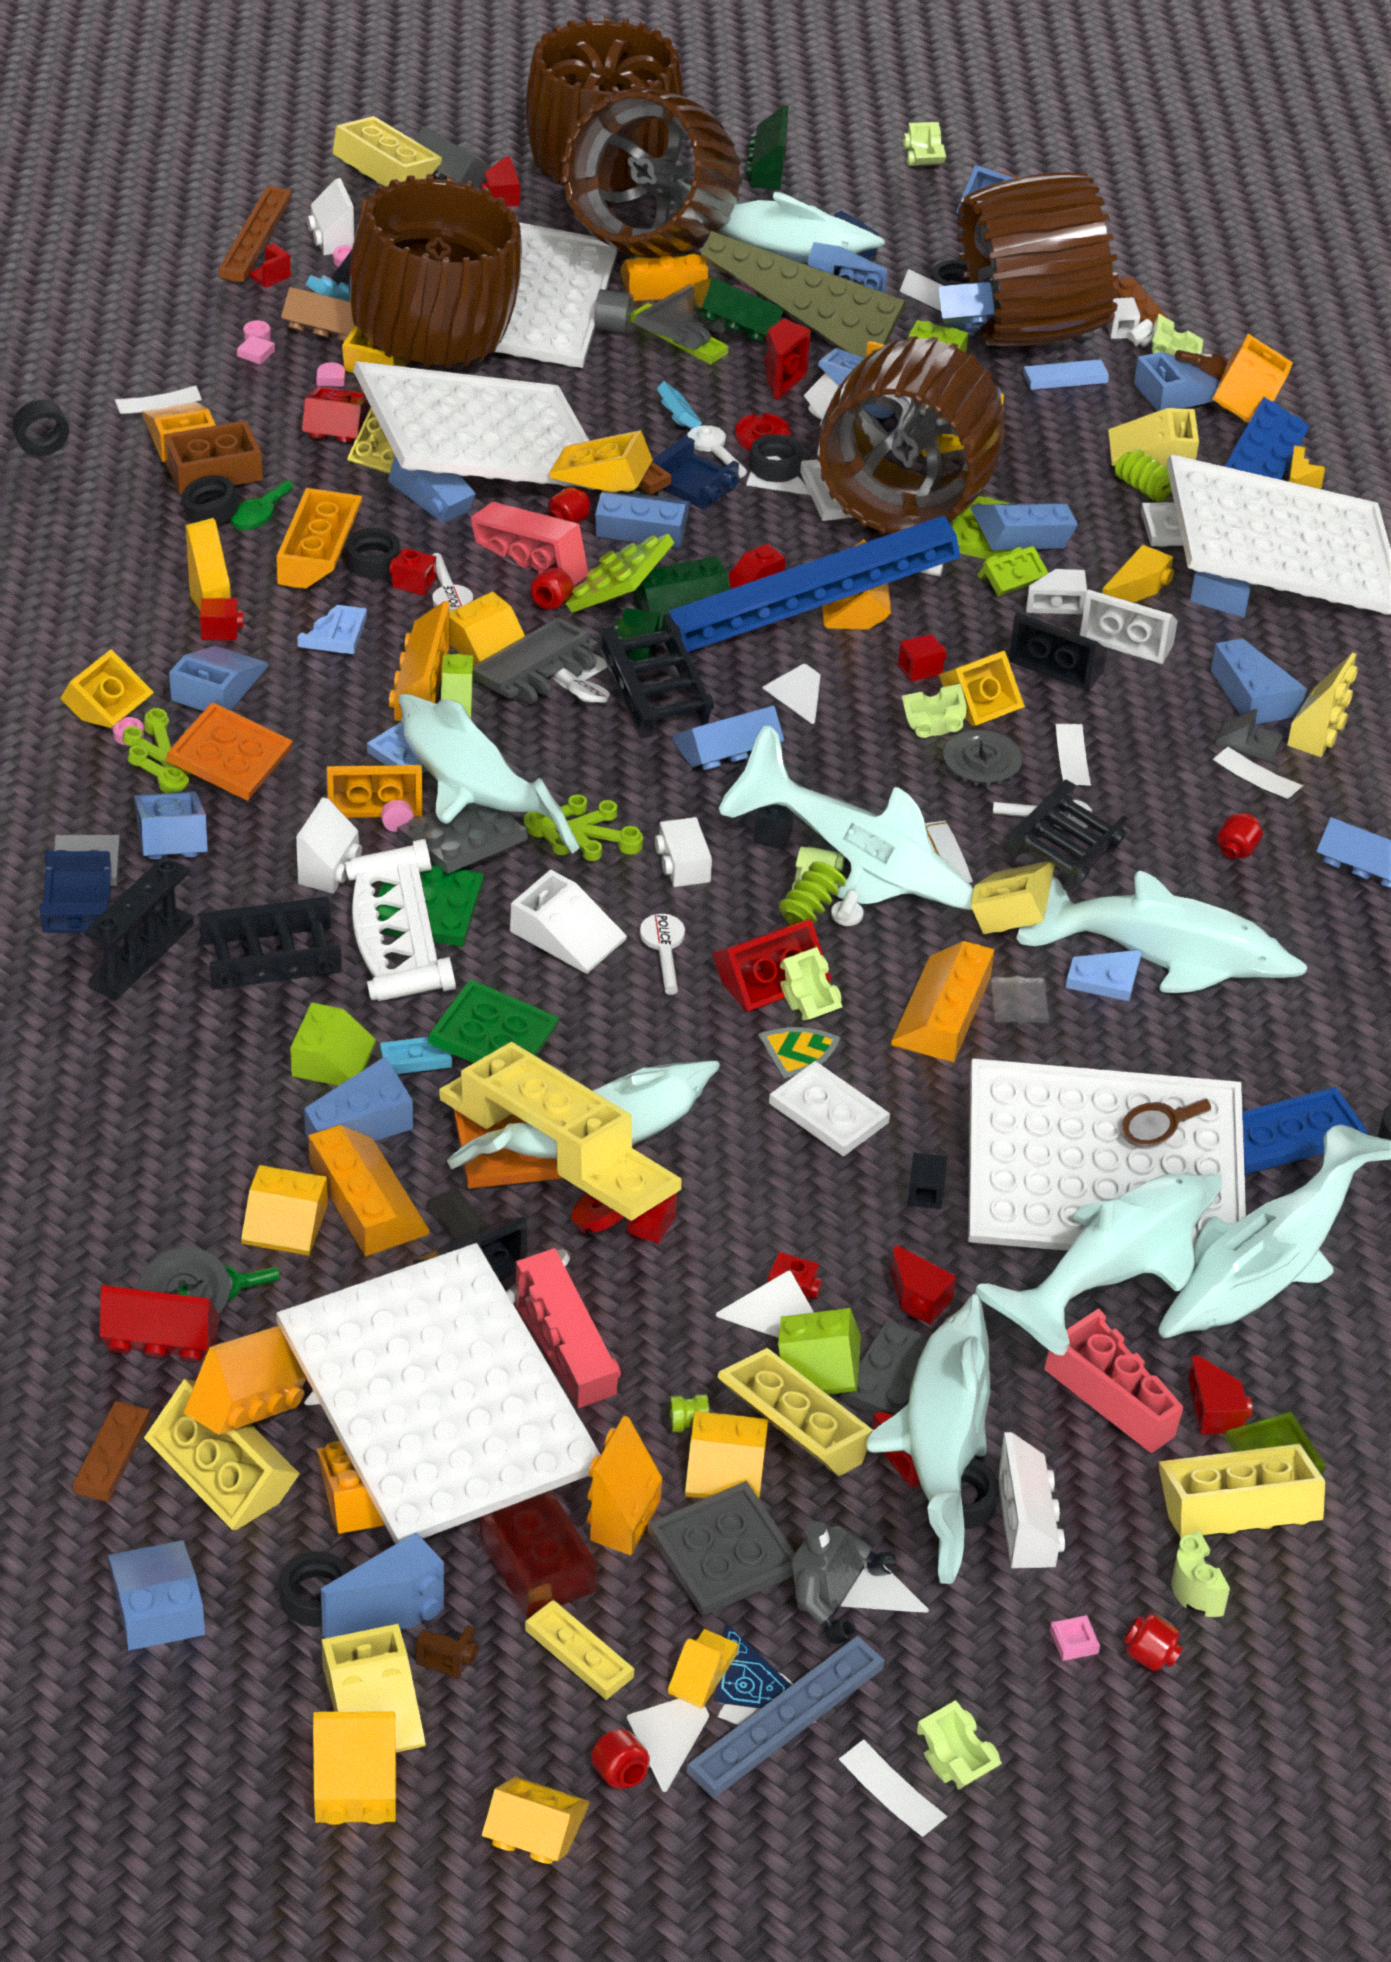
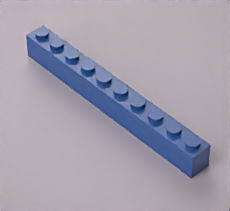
M944 515L669 610L668 612L674 625L677 624L680 628L681 640L686 651L690 652L961 558L957 535Z

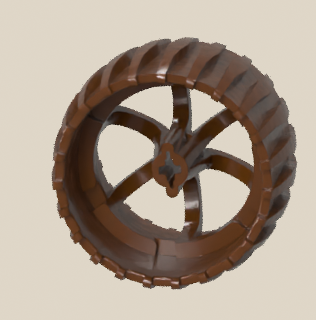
M604 16V21H592L591 17H585V22L581 23L570 20L567 22V26L561 28L560 25H556L553 27L552 33L545 32L542 35L541 41L537 42L533 53L526 92V120L529 142L534 162L537 167L541 168L542 174L545 176L551 175L555 183H561V177H563L561 157H564L566 138L570 137L576 126L574 124L576 120L582 118L589 111L587 108L604 100L605 96L638 88L665 90L684 96L677 48L672 46V41L669 37L663 38L661 31L657 28L653 31L647 29L646 24L640 22L637 26L629 24V19L623 18L622 22L610 21V16ZM659 118L650 119L642 123V126L634 129L628 136L629 139L643 148L653 158H660L665 154L668 147L669 127L664 120ZM619 148L618 157H615L612 166L614 170L613 174H611L610 186L612 190L623 189L626 191L632 187L639 186V184L632 179L630 173L631 166L627 162L633 156L624 149Z
M427 174L426 179H415L414 175H409L406 181L399 182L397 179H393L387 187L383 185L378 187L375 194H371L363 210L356 230L350 259V304L353 324L358 327V334L362 338L369 339V345L372 348L380 347L385 350V356L391 358L394 354L404 358L403 362L406 364H410L411 360L424 363V368H430L431 364H443L444 369H448L454 363H461L464 367L468 366L471 360L477 359L482 361L488 352L493 353L499 343H501L510 323L520 285L522 259L521 231L519 220L516 219L514 210L506 207L505 200L502 197L498 199L492 197L491 190L484 188L483 191L476 189L471 181H467L466 185L453 182V177L447 176L446 181L434 179L433 174Z

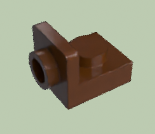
M467 1625L459 1641L451 1639L442 1633H433L422 1629L416 1641V1665L460 1679L466 1665L472 1666L477 1657L479 1644L475 1643V1628Z

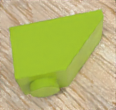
M443 654L441 699H449L462 704L471 719L473 655Z

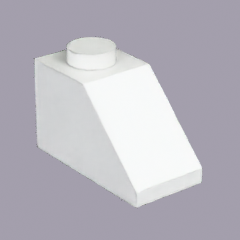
M1055 569L1031 584L1028 589L1026 613L1083 614L1087 592L1085 570Z

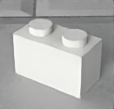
M697 817L660 822L659 835L655 836V848L657 854H662L663 871L665 875L670 876L673 887L710 882L712 858Z

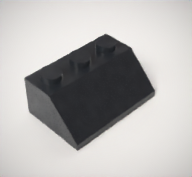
M1017 612L1014 616L1009 662L1089 692L1104 672L1107 649L1097 641Z
M524 1217L503 1218L495 1223L485 1225L471 1234L457 1238L434 1251L422 1254L413 1260V1265L477 1243L498 1280H503L516 1273V1261L526 1258L527 1220Z

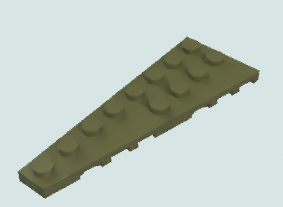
M711 231L701 251L702 259L723 273H728L740 281V284L745 288L749 287L758 293L763 300L770 301L784 308V314L802 326L812 329L824 337L825 341L832 346L834 344L843 351L864 358L866 357L868 341L887 344L906 306L903 299Z

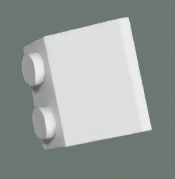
M341 178L335 179L311 204V215L307 216L308 229L310 232L313 231L315 245L320 246L323 255L333 254L334 249L339 246H353L354 242L353 204Z
M322 797L296 836L298 884L334 894L340 883H344L348 877L345 862L351 861V858L360 857L362 853V846L359 845L358 830L329 799Z

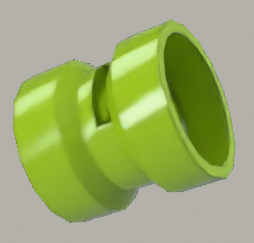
M698 1394L692 1399H684L681 1395L669 1397V1418L672 1433L683 1432L686 1428L693 1427L695 1411L709 1412L707 1394Z

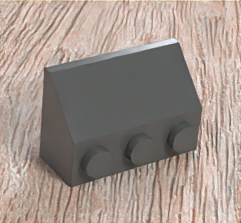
M422 126L414 141L442 157V162L433 175L441 180L451 176L453 177V182L465 185L467 181H471L474 188L481 189V183H485V172L491 167L447 139Z

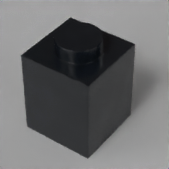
M777 804L759 808L756 814L754 843L784 850L792 833L794 813L786 806Z
M913 1152L907 1206L942 1210L947 1156Z

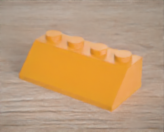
M312 488L305 489L276 556L278 585L306 589L334 570L362 503V496Z
M443 601L414 621L412 632L406 633V652L402 651L400 655L399 667L401 671L396 670L394 688L396 690L391 689L389 697V707L394 708V720L401 721L402 710L398 702L400 694H410L436 703L442 681L443 654H449L450 602Z
M962 941L929 956L891 1040V1045L954 1063L990 981L995 949Z
M342 1125L308 1135L309 1164L316 1175L327 1177V1193L365 1257L429 1235V1228L372 1137Z
M276 1326L209 1347L183 1413L220 1435L296 1408L304 1396L302 1388L306 1381V1376L280 1327Z

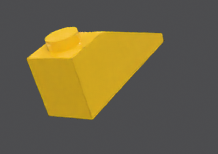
M214 518L186 525L190 597L201 611V598H231L230 583Z
M1142 545L1103 587L1102 594L1132 603L1156 595L1164 585L1168 586L1173 579V556Z

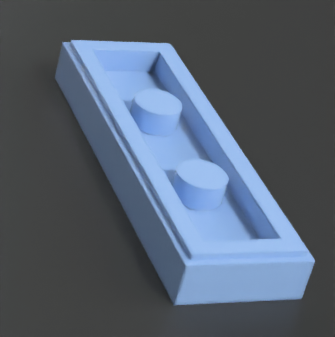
M1102 360L1024 366L1023 376L1030 390L1108 383L1109 378Z

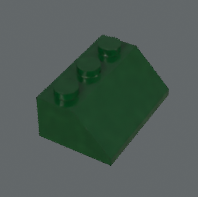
M783 105L758 124L756 135H751L746 177H751L750 188L781 190L789 106Z
M713 277L696 282L693 288V310L701 313L700 317L709 322L717 320L725 324V329L739 333V331L747 333L750 340L758 343L766 341L768 330L780 321L784 310L782 307Z
M718 556L653 568L634 591V601L639 610L660 613L659 631H661L663 615L669 614V610L730 590L728 573Z

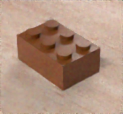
M246 420L164 435L165 463L180 495H182L184 488L191 482L210 475L228 478L234 485L250 484L263 480L262 452Z

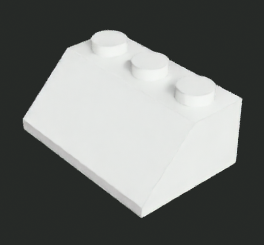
M824 373L804 395L810 403L808 407L810 412L818 419H822L819 423L820 425H822L826 410L839 387L827 373ZM862 409L859 413L863 421L862 427L865 434L869 435V441L875 447L888 433L878 420L870 414V411Z
M1088 590L1086 592L1080 635L1097 641L1104 647L1163 664L1174 645L1178 621L1172 614Z
M1004 1432L997 1480L1011 1568L1056 1567L1058 1552H1064L1065 1539L1063 1529H1057L1056 1524L1059 1521L1060 1512L1058 1499H1052L1051 1492H1054L1053 1470H1047L1043 1453L1014 1433Z

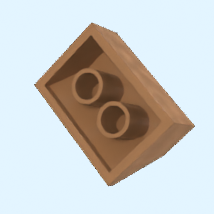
M289 287L281 319L289 324L288 328L304 332V328L313 330L314 335L328 338L330 334L338 336L337 340L341 342L346 340L354 327L350 302Z

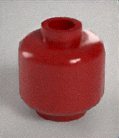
M573 487L565 488L550 498L548 502V516L580 524L589 516L590 500L585 492Z
M560 568L547 569L533 580L530 587L531 596L539 607L545 610L557 609L572 596L573 582L571 577Z
M1241 812L1227 817L1216 839L1221 852L1230 859H1246L1253 854L1262 839L1263 832L1257 818L1249 813Z
M1147 1614L1143 1618L1137 1616L1122 1641L1127 1644V1655L1152 1671L1160 1670L1165 1664L1172 1667L1183 1649L1182 1646L1177 1644L1180 1637L1179 1630L1155 1614Z
M616 1729L607 1732L596 1742L592 1750L591 1762L594 1769L607 1784L615 1789H626L638 1785L645 1778L650 1766V1756L645 1746L634 1734L626 1729Z

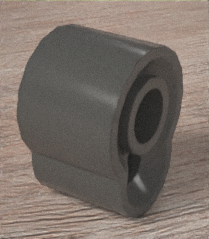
M600 289L596 303L595 329L627 333L631 321L630 313L633 312V294Z

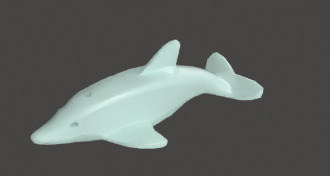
M678 181L679 183H681L682 185H684V186H685L686 188H688L689 190L691 189V186H690V185H688V184H686V183H684V182ZM774 192L773 198L775 201L757 200L738 205L735 204L729 223H725L719 230L720 233L727 237L804 264H808V258L814 242L840 246L857 255L885 245V240L871 232L828 215L815 206L807 205L781 192ZM669 193L670 199L676 202V212H678L683 205V200Z
M400 694L398 696V702L402 710L401 721L404 737L419 762L438 780L436 814L441 822L445 824L450 823L467 804L472 803L503 811L538 812L549 817L554 822L561 840L572 854L579 849L578 842L566 821L562 809L551 796L543 779L538 778L534 783H528L518 777L497 747L475 726L462 704L449 699H441L436 704L410 694Z
M763 726L756 737L745 771L725 794L719 806L721 815L733 818L772 804L786 806L851 862L852 870L846 880L847 883L845 887L839 888L840 892L837 895L843 900L846 893L850 890L857 892L859 897L856 903L859 904L877 903L900 894H914L948 906L972 910L970 904L974 888L932 849L928 841L922 813L909 794L899 787H894L887 809L883 814L876 816L847 802L800 787L788 777L783 762L779 734L771 726Z
M1138 871L1134 875V895L1101 897L1077 904L1070 901L1060 881L1053 876L1044 922L1034 926L1019 927L1016 937L1020 944L1040 946L1078 932L1089 931L1104 935L1117 941L1130 951H1142V958L1167 968L1169 973L1160 984V991L1163 993L1197 991L1230 977L1287 978L1303 975L1307 971V965L1289 954L1276 939L1269 937L1263 929L1252 921L1194 899L1174 896L1159 880L1142 871Z
M700 1061L642 1068L592 1091L632 1115V1146L657 1135L685 1115L702 1094L707 1081L718 1071L720 1064L718 1061ZM510 1123L504 1129L488 1132L471 1140L451 1155L447 1162L450 1168L454 1169L469 1163L483 1153L491 1154L502 1148L526 1156L557 1159V1141L529 1123Z
M1344 1125L1333 1126L1325 1133L1323 1139L1324 1164L1321 1171L1305 1186L1289 1195L1267 1202L1235 1223L1229 1224L1216 1216L1211 1217L1196 1241L1194 1248V1272L1189 1282L1183 1287L1165 1314L1159 1327V1335L1162 1338H1171L1184 1332L1206 1331L1210 1328L1232 1324L1259 1309L1284 1290L1291 1282L1318 1283L1332 1275L1333 1266L1319 1248L1341 1209L1353 1173L1366 1162L1391 1160V1140L1369 1136Z
M1170 1173L1145 1182L1119 1198L1087 1204L1074 1213V1220L1087 1227L1070 1247L1053 1273L1035 1289L1014 1291L989 1283L979 1284L975 1294L979 1295V1298L987 1305L1020 1325L1055 1355H1064L1070 1345L1065 1328L1064 1308L1070 1299L1081 1292L1097 1286L1116 1284L1145 1272L1154 1273L1161 1277L1175 1292L1180 1291L1189 1282L1194 1271L1195 1261L1190 1237L1191 1232L1197 1221L1220 1192L1222 1179L1216 1174Z
M972 1294L960 1310L946 1318L944 1324L930 1335L917 1363L910 1388L908 1405L873 1430L866 1442V1448L871 1453L903 1450L912 1456L921 1487L929 1501L927 1508L929 1522L939 1537L938 1574L940 1583L951 1584L955 1581L963 1556L965 1529L961 1499V1477L964 1469L975 1455L977 1457L985 1456L987 1452L985 1416L991 1393L989 1344L982 1303L977 1294Z

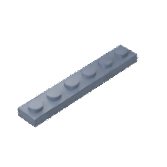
M856 1636L688 1763L687 1774L713 1799L883 1670L885 1660L859 1636Z

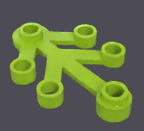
M152 708L145 714L143 725L147 733L154 735L157 746L142 738L141 729L135 726H128L124 729L122 741L125 744L132 746L129 749L127 760L132 765L140 766L157 776L159 788L163 792L182 793L183 789L188 786V776L191 773L166 761L167 752L171 749L167 735L169 718L163 709ZM147 755L160 761L162 766L148 759Z
M579 794L572 795L568 800V804L560 807L565 818L573 814L581 815L587 811V799L585 796ZM602 801L599 804V810L570 821L566 820L578 842L579 848L583 852V857L588 861H597L602 856L601 843L589 840L588 837L618 842V849L624 854H637L643 848V835L635 826H626L622 831L594 826L596 823L604 820L611 821L617 817V804L614 801ZM538 812L526 813L524 816V826L530 835L545 837L552 845L553 852L557 855L570 853L561 840L560 835L556 832L558 831L556 825L549 817Z

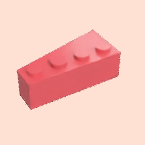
M491 502L470 517L476 543L502 557L511 556L516 561V564L523 568L530 566L539 571L538 575L550 568H560L571 577L573 586L584 579L588 573L580 525L577 523L497 502Z
M556 1248L516 1261L515 1309L576 1407L579 1409L617 1395L618 1378L621 1377L619 1365L615 1358H611Z
M1098 1308L1066 1329L1070 1342L1069 1349L1064 1355H1055L1049 1350L1044 1370L1152 1454L1175 1438L1183 1406L1157 1375L1151 1376L1144 1368L1145 1361L1138 1353L1132 1354L1123 1343L1124 1337L1117 1329L1112 1330L1106 1324V1316Z

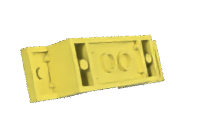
M513 1042L506 1044L461 1070V1077L439 1089L442 1102L485 1129L514 1114L556 1140L558 1175L631 1221L681 1190L680 1177L632 1148V1115Z

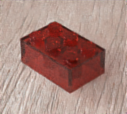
M552 1490L478 1517V1537L527 1619L552 1600L561 1606L596 1592L597 1562Z

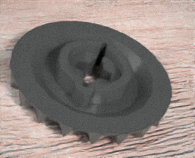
M971 730L955 735L946 743L943 750V763L946 764L947 771L953 772L954 778H962L964 783L971 781L974 782L975 786L979 783L985 784L987 787L991 783L1000 786L1003 781L1010 782L1012 776L1018 775L1019 769L1022 766V753L1019 747L1004 735L986 730ZM980 753L982 758H984V761H981V759L979 758Z
M193 1247L169 1250L156 1257L142 1273L137 1287L139 1290L178 1294L180 1293V1287L187 1285V1288L191 1290L189 1296L210 1298L219 1317H221L223 1308L228 1306V1297L231 1289L227 1270L216 1256L205 1250Z

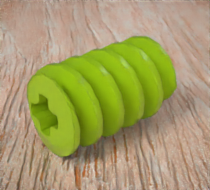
M1136 449L1132 453L1126 452L1118 459L1115 466L1117 477L1131 484L1135 489H1139L1141 493L1155 500L1156 503L1164 502L1170 496L1172 490L1168 470L1165 465H1160L1159 461L1152 460V457L1148 454L1144 455L1141 449Z
M812 862L809 866V871H805L801 880L795 883L794 889L787 893V899H783L780 902L779 910L789 924L811 919L812 923L815 924L817 917L814 913L819 915L824 913L825 909L822 904L830 905L832 903V899L828 894L837 896L840 891L836 885L845 887L847 883L846 878L838 870L826 863Z

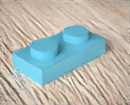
M312 275L309 276L305 285L317 294L350 302L349 285L343 282L337 285L334 280L324 275L321 279Z
M663 381L657 390L663 398L661 403L669 411L673 412L672 419L681 427L687 425L693 429L700 426L702 422L684 396Z
M429 1037L380 1043L381 1058L386 1056L396 1074L452 1067L451 1053L429 1044Z

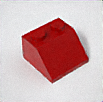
M784 318L776 325L770 327L766 335L768 345L764 360L766 364L765 376L772 395L777 400L801 381L808 371L811 329Z

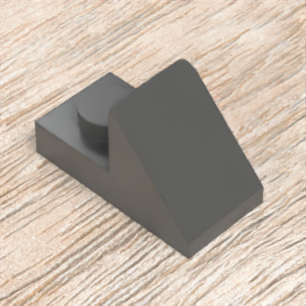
M1254 709L1225 722L1215 744L1225 748L1230 747L1235 751L1273 762L1282 745L1283 735L1255 727L1258 709Z

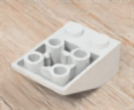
M549 870L511 903L510 932L586 974L622 944L627 937L577 883L553 870Z

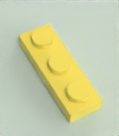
M554 1600L525 1621V1631L605 1700L634 1678V1668Z

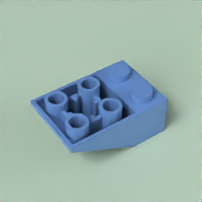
M813 243L808 258V266L885 293L886 268L840 246Z
M1164 352L1138 357L1134 385L1157 411L1166 408L1183 409L1216 402L1212 398L1220 381L1208 375L1199 367L1177 361L1174 355Z
M218 646L186 654L169 672L171 701L202 711L214 702L231 711L267 669L268 662Z

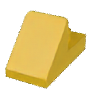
M1294 446L1288 482L1321 489L1325 467L1309 464V459H1304L1305 447Z
M706 1629L702 1631L697 1641L688 1638L668 1687V1694L703 1709L738 1654L739 1644Z

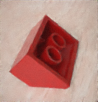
M807 919L712 952L722 984L743 1010L748 1012L785 998L781 987V982L786 980L785 969L780 968L783 959L816 947L820 955H823L812 920ZM828 970V973H826L825 976L827 981H831L832 979Z
M102 1285L100 1295V1338L105 1346H109L108 1349L110 1351L127 1354L130 1353L131 1349L142 1350L145 1355L155 1358H165L166 1354L180 1355V1359L184 1361L199 1363L202 1361V1358L206 1357L209 1347L215 1346L220 1317L210 1298Z

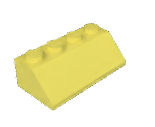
M375 116L336 126L333 154L342 159L344 163L350 164L358 169L360 173L368 175L376 180L378 184L385 187L393 179H397L399 182L406 181L409 175H414L415 179H426L427 174H433L442 162L441 156Z
M768 1348L719 1371L718 1378L733 1394L762 1417L768 1419L775 1428L787 1435L837 1476H841L863 1463L867 1451L866 1442L873 1429Z
M184 1379L144 1439L232 1530H238L278 1505L300 1473L251 1424L219 1435L184 1414L183 1412L196 1382Z
M1300 1444L1159 1461V1472L1168 1516L1180 1538L1198 1530L1201 1531L1202 1535L1215 1533L1232 1534L1239 1530L1254 1528L1270 1529L1277 1525L1293 1523L1302 1525L1309 1521L1323 1520L1325 1480Z

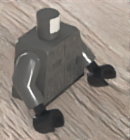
M812 1522L805 1527L806 1539L792 1560L798 1608L801 1611L808 1612L819 1624L824 1623L826 1625L825 1634L830 1642L840 1643L849 1639L847 1634L855 1632L856 1627L850 1618L843 1617L836 1620L834 1615L864 1569L863 1561H867V1568L871 1575L883 1576L891 1574L889 1570L884 1568L883 1563L894 1564L897 1562V1559L891 1552L875 1554L871 1551V1545L839 1525L829 1527L823 1522Z

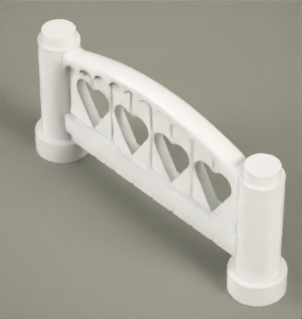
M426 839L413 841L411 846L351 858V861L345 862L349 881L356 880L352 902V920L358 948L373 976V980L367 981L371 1001L378 999L379 1002L443 988L444 992L455 990L456 983L450 957L438 960L436 957L419 873L432 870ZM375 881L396 885L382 897L373 896L375 888L371 884ZM385 904L401 908L386 921L377 920L380 915L375 910L377 906ZM390 928L406 932L392 944H382L384 936L380 932L383 929ZM395 952L411 956L395 969L386 968L389 964L388 960L384 958L387 953Z

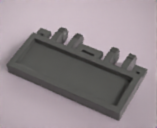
M691 284L638 313L635 319V325L671 338L674 343L694 350L700 348L701 344L708 343L711 338L708 330L721 334L727 330L724 328V323L717 320L715 322L706 321L700 317L701 313L693 310L694 285Z
M558 617L473 666V680L509 699L515 696L524 702L532 704L537 701V693L544 696L551 693V684L546 679L548 676L565 668L576 677L582 675V667L589 670L596 667L595 657L590 652L599 648V642L591 639L589 632Z

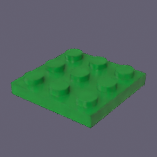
M432 866V870L419 872L433 942L464 947L484 883V873L458 869L447 874L438 866ZM383 882L378 897H382L396 885ZM385 904L379 905L375 909L380 914L377 920L386 921L401 908ZM385 928L380 932L382 935L401 937L406 933L390 928Z
M470 979L430 1032L428 1043L472 1063L479 1061L510 1042L515 1043L537 1057L556 1030L560 1018Z

